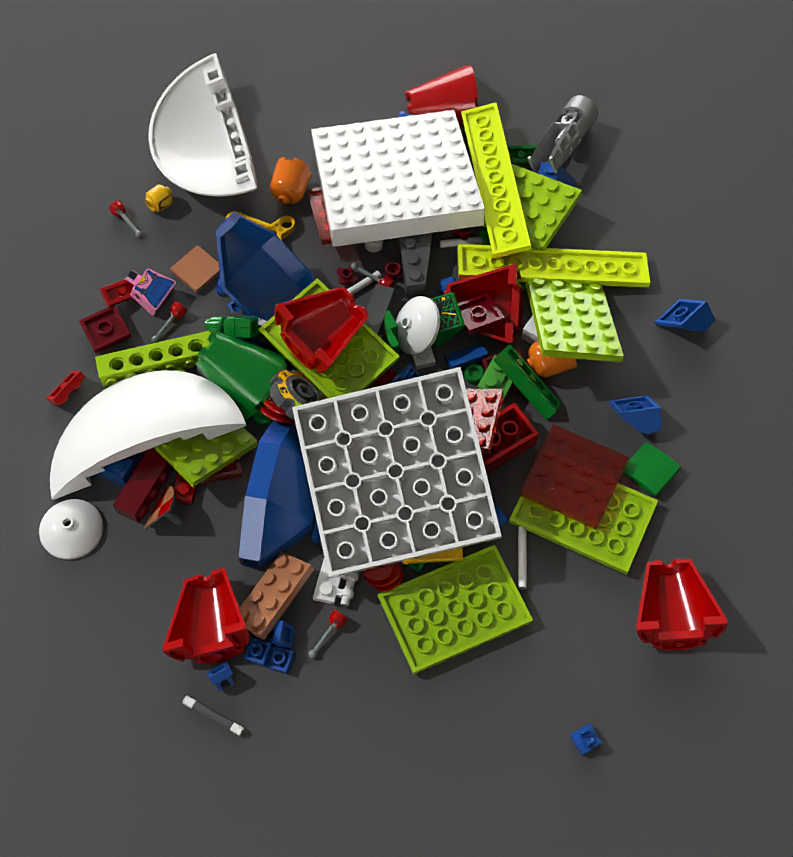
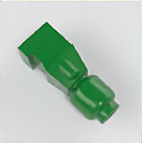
M241 315L228 316L227 318L212 316L205 322L206 330L211 333L215 330L232 337L252 338L259 335L258 316Z

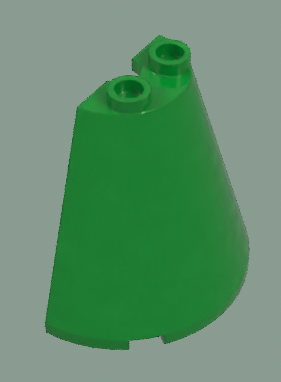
M214 330L207 339L209 341L208 347L203 346L198 352L197 356L199 359L195 364L209 381L219 386L232 398L246 421L257 411L255 407L264 403L270 396L269 389L272 387L270 380L279 370L286 369L287 363L285 362L288 360L279 353Z

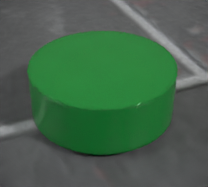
M477 364L468 365L464 371L466 382L472 385L479 384L484 375L483 368Z
M261 404L255 407L257 411L253 414L254 421L259 425L271 423L273 419L261 412V408L265 407V405Z

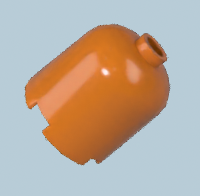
M286 157L279 158L270 183L271 195L283 205L300 202L312 176V172L309 171V165L297 158H294L293 161L286 160Z
M539 341L532 344L529 348V358L526 359V362L539 377L547 378L577 367L576 359L542 356Z

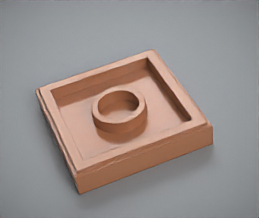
M198 245L170 268V271L196 294L220 274L219 262Z

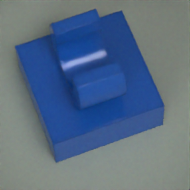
M277 621L271 630L274 632L273 638H268V641L284 649H292L296 628L284 621Z
M227 662L207 672L212 685L216 684L219 691H223L221 686L223 680H228L231 686L234 685L231 677L233 673Z
M590 723L570 734V738L581 756L602 744Z

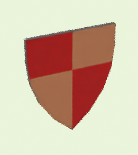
M168 485L161 494L148 517L145 530L163 516L178 526L182 523L183 519L174 513L177 504L174 487Z

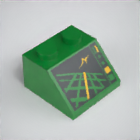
M452 292L431 298L437 305L440 314L439 332L432 346L442 347L465 326L455 294Z

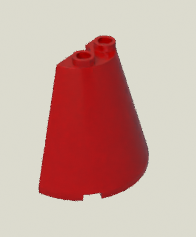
M464 65L410 90H405V99L409 101L408 113L414 116L454 110L459 127H465L461 111L477 108L478 106L477 85L472 66Z
M517 264L447 284V290L444 291V294L454 293L457 303L488 293L504 315V324L479 332V334L507 343H515L518 340V336L515 335L516 332L521 331L523 286L518 282V279H521V273Z
M344 286L275 306L276 325L281 326L282 333L280 335L294 357L310 370L315 368L317 372L321 373L329 369L370 316L363 306H357L354 303V295Z
M675 559L671 564H664L660 560L647 562L636 625L638 637L643 643H652L653 648L661 650H687L707 644V639L711 637L717 639L726 630L728 625L727 618L691 559Z
M222 568L211 571V575L208 577L195 575L185 579L163 645V652L167 656L184 662L185 659L195 660V664H214L238 656L244 651V646L249 643V631L226 569Z

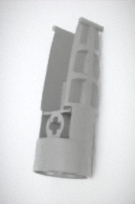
M578 95L569 100L559 117L544 134L532 157H528L533 172L536 173L540 169L541 162L550 160L554 174L558 173L557 170L577 148L586 132L598 118V108L591 99Z

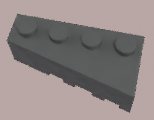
M433 233L397 238L406 298L425 296Z

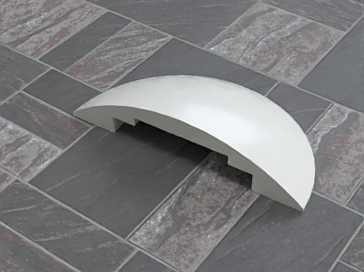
M214 53L183 71L164 91L156 104L150 120L149 146L153 160L159 170L178 187L199 195L232 196L256 190L257 179L249 146L217 54Z
M164 370L142 373L126 378L93 397L81 408L66 427L52 460L50 472L51 498L54 500L91 486L90 476L105 471L104 466L181 437L182 440H186L203 433L207 440L247 426L244 417L236 403L223 389L198 375Z

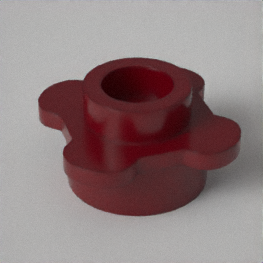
M472 227L452 230L453 235H458L462 240H467L468 236L475 232Z
M396 262L385 264L383 266L385 271L384 277L401 280L403 278L401 273L402 265Z
M351 266L344 269L338 268L336 271L337 275H339L338 282L342 285H351L356 282L355 270H352Z

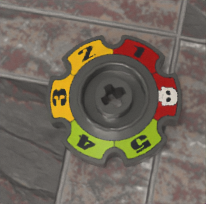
M281 369L270 380L272 387L269 391L272 399L293 420L295 418L292 407L327 399L304 374L293 369L290 372L287 369Z

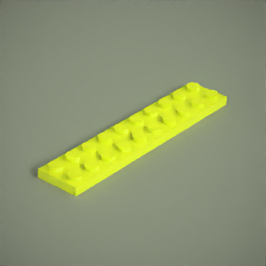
M497 103L461 111L476 181L484 205V217L494 259L531 250V243Z
M458 244L457 247L458 279L469 278L517 264L521 273V279H518V282L542 278L548 282H552V280H561L563 283L576 281L582 285L598 283L601 286L649 288L650 285L647 255L641 252L546 248L545 251L531 247V250L494 259L491 245Z

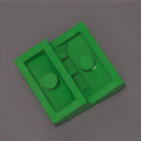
M388 310L385 312V343L399 355L398 325ZM399 360L393 366L398 365Z
M645 442L622 467L621 473L637 482L640 489L657 497L681 470V466L664 452Z

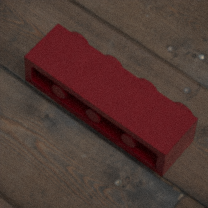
M154 448L146 451L113 504L118 514L137 523L147 515L149 505L152 500H156L160 487L168 481L170 471L173 468Z

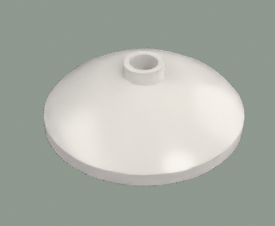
M423 296L414 297L400 310L396 323L398 325V343L403 352L410 355H420L426 352L434 343L439 332L440 314L433 300Z
M79 499L62 501L50 508L44 515L39 528L41 543L54 557L65 560L83 557L90 553L100 542L104 528L103 520L99 511L89 502ZM66 522H71L69 526H65Z

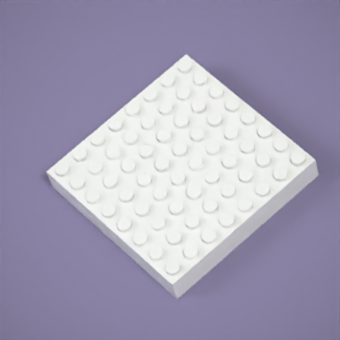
M454 110L312 129L313 147L333 247L484 225V205Z
M461 367L292 407L329 577L346 575L502 537Z

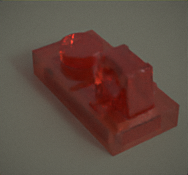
M236 459L202 481L201 484L206 485L216 483V481L241 478L243 472L239 460Z

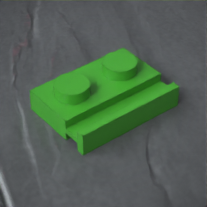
M494 355L477 386V390L493 398L496 397L503 402L513 382L494 362L496 357Z

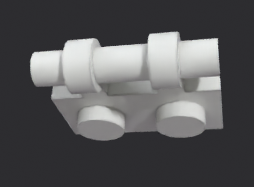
M324 558L313 600L334 605L336 597L342 598L340 605L349 607L350 600L354 596V584L359 578L358 572L333 578L329 577ZM341 579L347 580L345 589H339Z

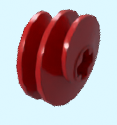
M268 399L264 401L265 407L261 408V412L265 416L281 423L292 424L295 422V420L286 415L282 408L276 405L274 400Z
M400 562L363 570L366 582L374 586L379 592H387L396 588L401 583L404 575Z

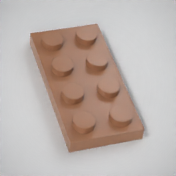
M284 552L279 553L240 607L249 633L265 640L314 571L311 564Z

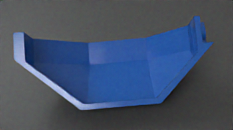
M233 212L217 228L216 239L221 289L248 316H258L268 321L274 316L276 305L291 301L315 280L312 272L269 229L236 212Z
M275 420L272 421L259 441L245 495L238 558L241 565L263 568L270 563L280 552H285L311 533L315 526L316 515L298 432L293 423L286 424Z

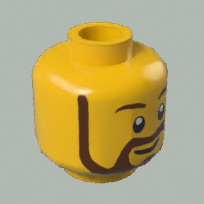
M158 184L146 192L145 203L151 211L162 212L173 204V192L169 187Z

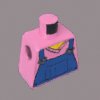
M146 269L142 276L131 270L126 277V280L134 285L130 295L152 316L156 314L176 284V281L151 269Z

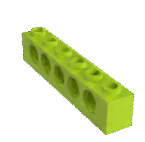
M205 331L96 356L99 379L103 386H111L126 378L142 373L164 370L173 371L178 367H194L199 359L197 356L198 352L194 351L201 350L203 346L208 347L209 341L207 339L211 332Z

